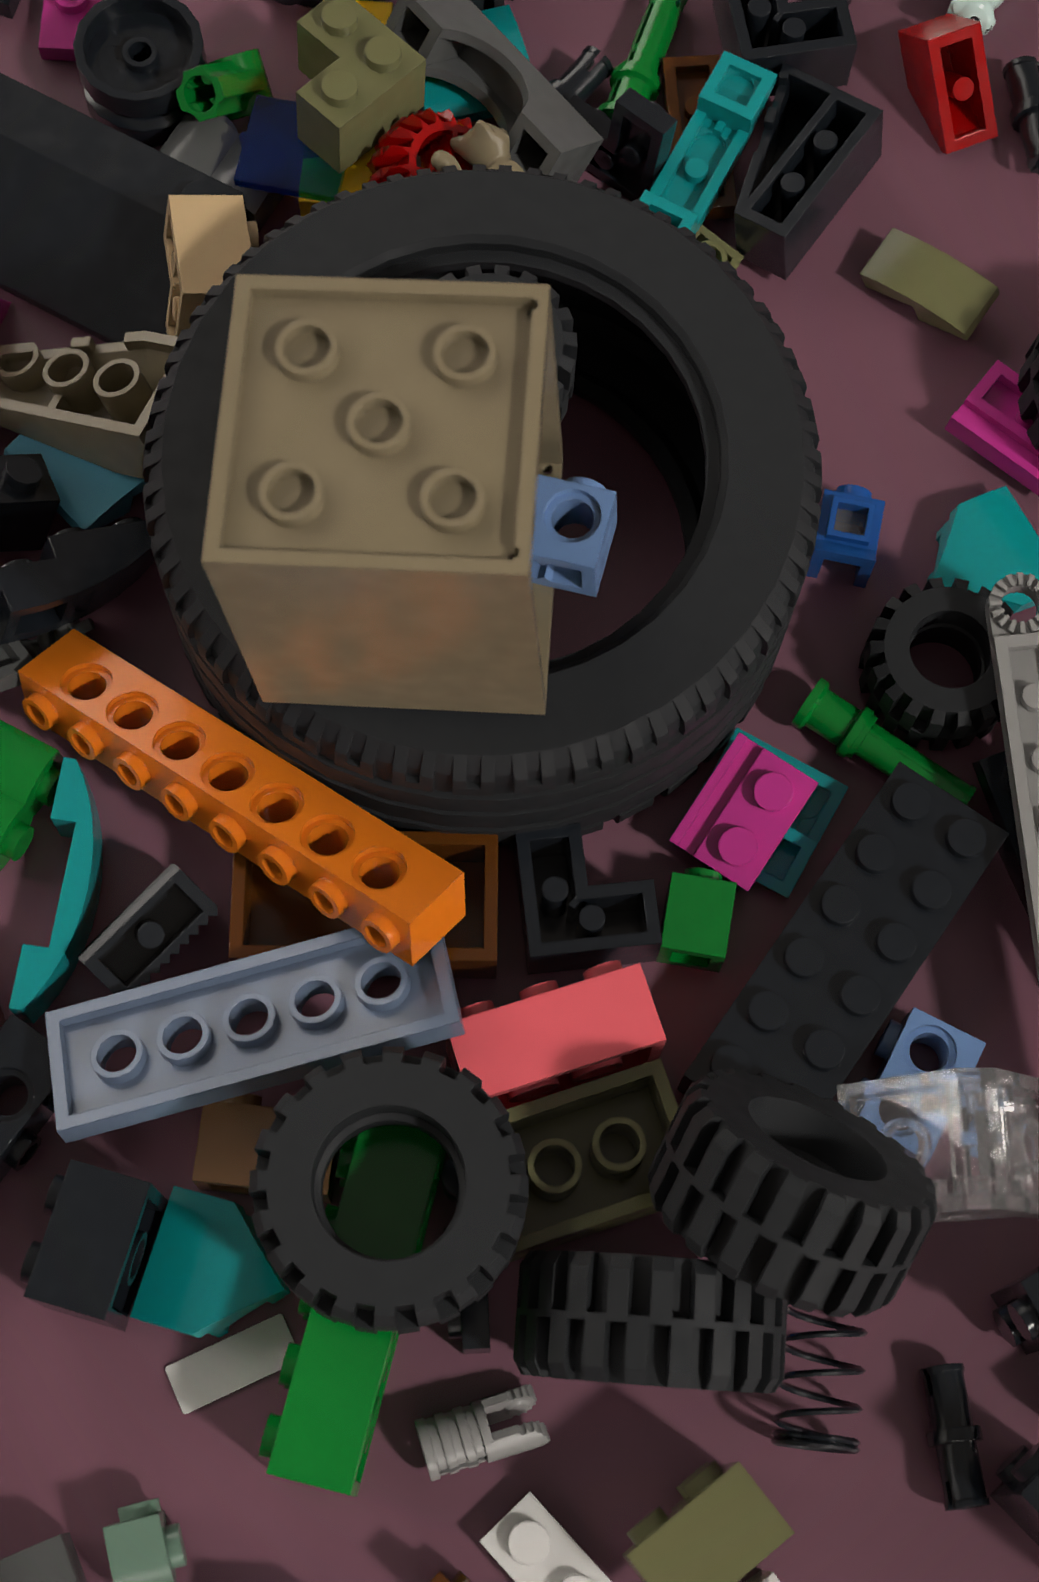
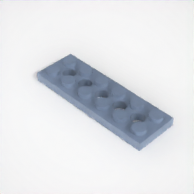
M354 928L45 1013L56 1130L65 1143L303 1079V1076L320 1065L326 1072L342 1064L340 1055L360 1049L363 1057L382 1055V1046L404 1047V1050H409L466 1034L444 937L412 967L391 952L382 953L376 950L367 942L362 933ZM388 975L401 979L398 989L392 995L382 999H374L367 996L370 985L376 979ZM322 993L335 996L331 1008L324 1014L317 1017H307L301 1014L304 1004L311 997ZM256 1011L268 1013L266 1024L258 1032L251 1035H239L236 1033L237 1025L247 1014ZM190 1029L202 1031L201 1040L195 1048L186 1053L177 1054L171 1052V1045L180 1033ZM124 1047L136 1048V1055L131 1064L126 1068L116 1072L105 1070L107 1061L115 1051Z

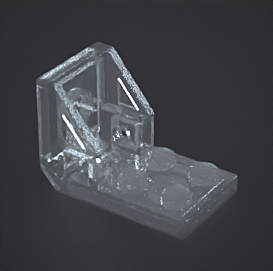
M952 1068L837 1085L838 1103L844 1106L843 1109L857 1117L862 1116L875 1124L879 1132L886 1137H893L905 1147V1153L909 1157L916 1158L925 1168V1176L931 1178L935 1186L938 1213L934 1222L973 1221L1014 1216L1039 1220V1078L999 1068Z

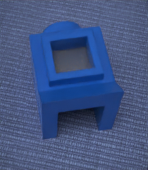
M841 485L836 488V491L825 489L819 504L821 514L815 548L810 557V566L806 576L817 578L824 559L855 565L856 571L853 586L865 588L876 563V551L886 501L873 499L872 493L868 489L858 485Z

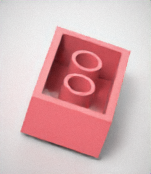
M614 960L587 969L583 972V981L559 988L556 980L545 981L527 987L519 992V1001L495 1008L493 1001H482L461 1008L460 1011L466 1034L446 1039V1051L452 1069L459 1073L464 1068L469 1070L482 1080V1089L491 1098L497 1096L505 1108L509 1109L659 1059L667 1039L641 964L637 963L623 968L620 960Z

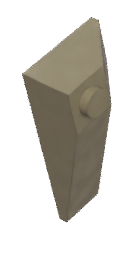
M150 331L126 332L123 342L95 344L91 336L72 338L70 347L39 350L34 342L0 345V426L115 473L144 479L142 470L146 432L151 430L148 419L159 379L166 377L164 366L175 347L178 337Z

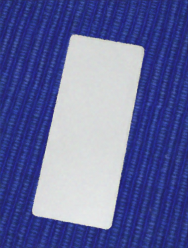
M275 1315L166 1366L165 1371L183 1414H188L281 1370L287 1347L290 1342L294 1343L283 1315Z

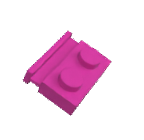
M997 360L968 395L961 407L951 416L944 429L1039 496V448H1034L1026 433L1033 424V420H1022L1020 416L1018 399L1023 393L1020 392L1017 385L1019 374Z
M739 732L669 841L749 892L819 783Z

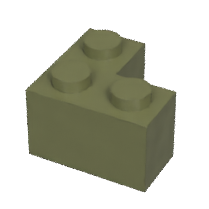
M324 0L297 21L298 69L311 79L296 91L298 139L341 174L378 143L379 138L391 129L393 124L404 116L408 117L411 114H415L424 106L426 59L355 0Z
M713 1460L710 1463L708 1461L676 1487L683 1499L671 1508L673 1511L667 1516L662 1508L658 1506L626 1533L634 1545L625 1551L622 1556L642 1582H738L795 1532L739 1461L723 1464L720 1467L716 1460Z

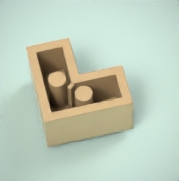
M168 195L163 236L170 279L165 322L167 335L178 337L181 330L189 329L190 315L198 305L202 304L205 295L212 285H221L224 272L232 264H237L250 247H259L256 221H247L243 195Z

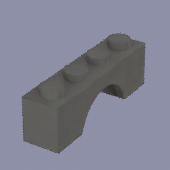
M397 0L385 26L426 59L425 76L454 84L481 102L492 114L498 126L508 132L511 159L519 164L524 172L527 173L529 167L541 169L542 174L553 176L555 172L568 174L569 181L578 182L604 139L471 0Z

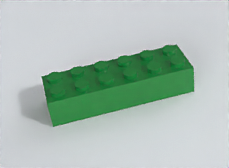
M385 1125L371 1128L359 1133L357 1139L351 1138L342 1145L335 1177L340 1178L339 1187L344 1188L339 1207L327 1204L325 1208L326 1217L332 1229L347 1245L367 1256L381 1259H398L421 1252L447 1152L435 1139L423 1131L401 1125ZM301 1299L298 1314L303 1315V1320L307 1321L301 1345L290 1342L287 1347L278 1384L283 1385L289 1391L282 1416L270 1413L260 1444L259 1456L270 1459L266 1474L357 1497L400 1334H398V1331H378L377 1334L357 1331L353 1326L338 1321L334 1323L318 1314Z

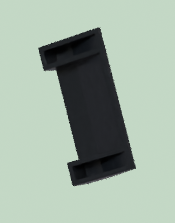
M0 73V288L106 343L123 342L126 332L150 331L167 335L165 322L170 279L163 236L168 195H243V192ZM245 206L246 218H247V221H249V220H248L247 211H246V206Z

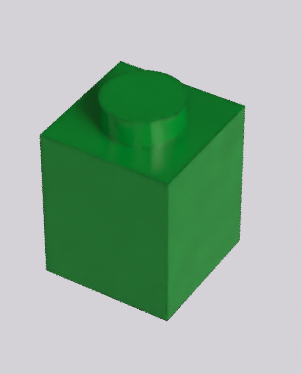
M690 867L686 868L684 873L672 871L667 887L661 924L662 945L655 962L719 973L726 958L737 883L722 880V874L707 868Z

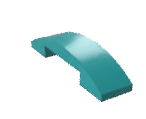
M724 50L698 96L696 111L651 190L645 189L639 200L646 203L649 210L654 213L660 211L670 216L671 224L675 227H686L696 235L740 158L776 83L777 74Z
M63 757L50 816L59 834L62 837L72 838L49 948L22 944L9 1009L12 1013L26 1023L34 1024L63 990L79 961L78 955L85 949L91 933L99 903L103 873V840L100 818L88 781L77 759Z

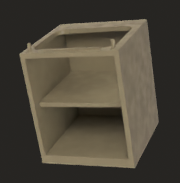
M236 274L201 563L262 701L272 703L545 715L554 588L532 583L531 569L538 474L562 479L563 447L550 284Z

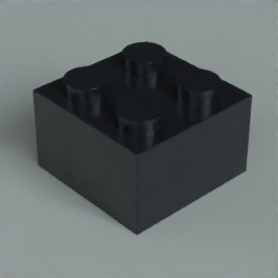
M71 1159L66 1174L57 1173L49 1187L44 1204V1214L50 1215L51 1218L42 1243L33 1241L25 1256L20 1274V1281L27 1284L23 1297L47 1309L125 1332L168 1200L151 1182Z

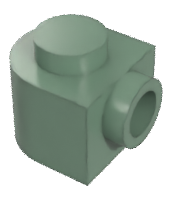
M159 1498L117 1508L120 1522L109 1524L102 1528L113 1582H176L175 1568L187 1566V1556L180 1524L167 1525L165 1511H161Z

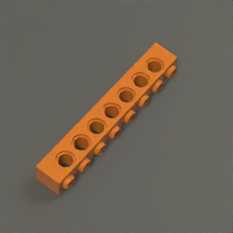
M73 628L18 670L24 695L22 706L27 717L34 725L44 731L50 729L63 737L85 759L98 760L116 772L118 777L129 788L133 790L142 789L162 802L166 809L178 820H189L211 834L215 842L227 852H238L260 866L264 874L274 883L281 886L289 885L310 899L317 910L326 917L341 919L362 933L367 942L376 950L382 953L391 952L413 967L466 916L465 883L462 870Z

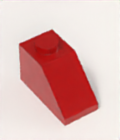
M948 13L899 30L898 36L907 87L941 152L949 154L997 137L998 130L981 23Z

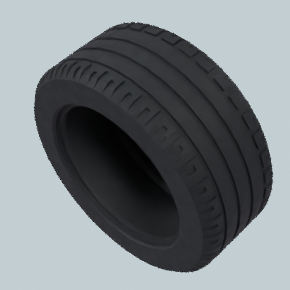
M473 164V170H457L456 165L443 166L442 171L431 172L430 168L418 169L416 176L404 178L398 173L388 176L387 181L377 183L375 180L363 183L362 190L354 193L344 190L334 195V200L330 202L321 201L312 205L311 213L305 216L294 215L285 221V226L280 230L274 229L264 236V244L260 247H250L237 264H232L224 272L222 284L212 285L205 295L202 304L198 305L190 315V328L181 330L175 347L164 366L166 377L159 379L148 419L151 430H148L145 436L142 475L147 484L143 488V500L149 537H151L150 546L186 657L210 706L218 710L219 719L398 831L498 835V846L509 845V849L512 851L515 847L516 833L559 828L572 823H580L583 836L602 830L604 822L613 819L616 823H619L652 806L655 796L658 794L663 797L669 795L697 773V765L700 762H709L733 736L735 726L743 722L763 690L764 682L770 676L810 566V557L815 548L821 514L820 505L817 503L820 502L822 497V457L820 451L817 450L820 439L811 399L805 397L807 390L805 379L799 370L793 350L783 345L785 341L783 331L773 321L765 303L755 301L753 298L754 290L747 281L741 280L738 277L737 271L728 261L720 262L716 258L715 249L706 242H699L695 234L688 228L675 227L671 224L670 216L660 211L654 213L649 210L646 203L638 199L630 202L621 198L620 191L608 188L606 191L597 188V183L586 179L581 183L569 181L568 174L555 172L553 176L542 174L541 169L530 167L527 173L512 171V165H499V169H486V165ZM496 264L510 266V276L520 278L522 273L526 271L537 277V284H550V287L560 295L559 308L568 307L573 318L572 332L577 333V356L573 393L601 408L633 435L653 459L667 482L679 513L685 544V555L667 584L641 612L610 635L575 653L549 660L545 715L263 702L201 563L236 274L438 281L439 278L450 272L457 280L465 277V267L480 265L481 273H494Z

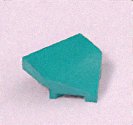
M1007 486L989 491L958 504L950 513L949 520L936 534L935 540L939 543L934 571L928 576V579L942 577L944 587H951L955 578L969 581L967 590L978 594L982 586L991 591L996 582L1003 579L1005 575H1013L1017 572H1023L1025 575L1031 573L1039 580V536ZM1014 592L1002 598V601L1006 602L1014 611L1013 614L1035 606L1033 600L1023 593Z
M173 1186L130 1317L196 1338H201L207 1333L220 1338L227 1334L230 1325L265 1302L274 1304L291 1292L266 1257L267 1254L257 1237L252 1217L245 1213L243 1206L233 1201Z

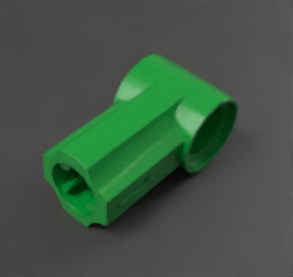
M259 48L226 56L208 64L198 65L183 71L182 83L176 90L181 110L191 113L199 122L224 116L232 121L276 107Z

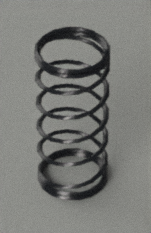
M787 1307V1314L797 1319L837 1330L793 1333L786 1335V1342L809 1338L863 1337L868 1334L863 1328L816 1318ZM786 1345L785 1352L794 1356L838 1368L787 1372L784 1374V1380L813 1376L861 1375L865 1372V1369L859 1365L806 1353ZM784 1382L780 1384L779 1387L790 1393L841 1407L794 1409L777 1413L772 1420L777 1426L785 1430H774L771 1433L774 1437L770 1440L773 1445L842 1454H857L861 1451L857 1447L861 1442L856 1438L819 1433L779 1420L795 1416L856 1414L863 1410L859 1404L809 1392Z

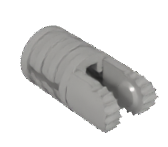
M525 1384L471 1401L470 1405L463 1407L460 1405L444 1413L441 1411L426 1419L423 1417L415 1419L416 1433L431 1482L441 1479V1476L446 1474L453 1475L459 1473L462 1469H471L484 1462L498 1461L549 1443L550 1437L546 1425H544V1422L540 1423L539 1420L536 1422H524L521 1425H514L492 1433L489 1425L511 1419L516 1415L520 1416V1414L527 1413L528 1410L533 1409L532 1406L536 1405L537 1399L532 1385Z

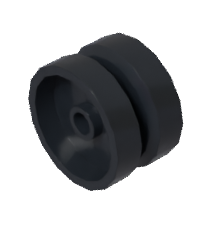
M102 0L93 5L79 22L73 42L77 69L92 118L150 147L164 145L186 114V112L181 110L176 95V90L180 87L183 80V71L198 65L207 64L200 23L188 7L178 0Z

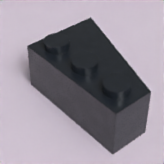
M783 62L778 77L779 85L772 106L768 107L764 119V131L757 152L754 151L734 211L736 251L744 256L743 259L786 280L881 157L883 110Z

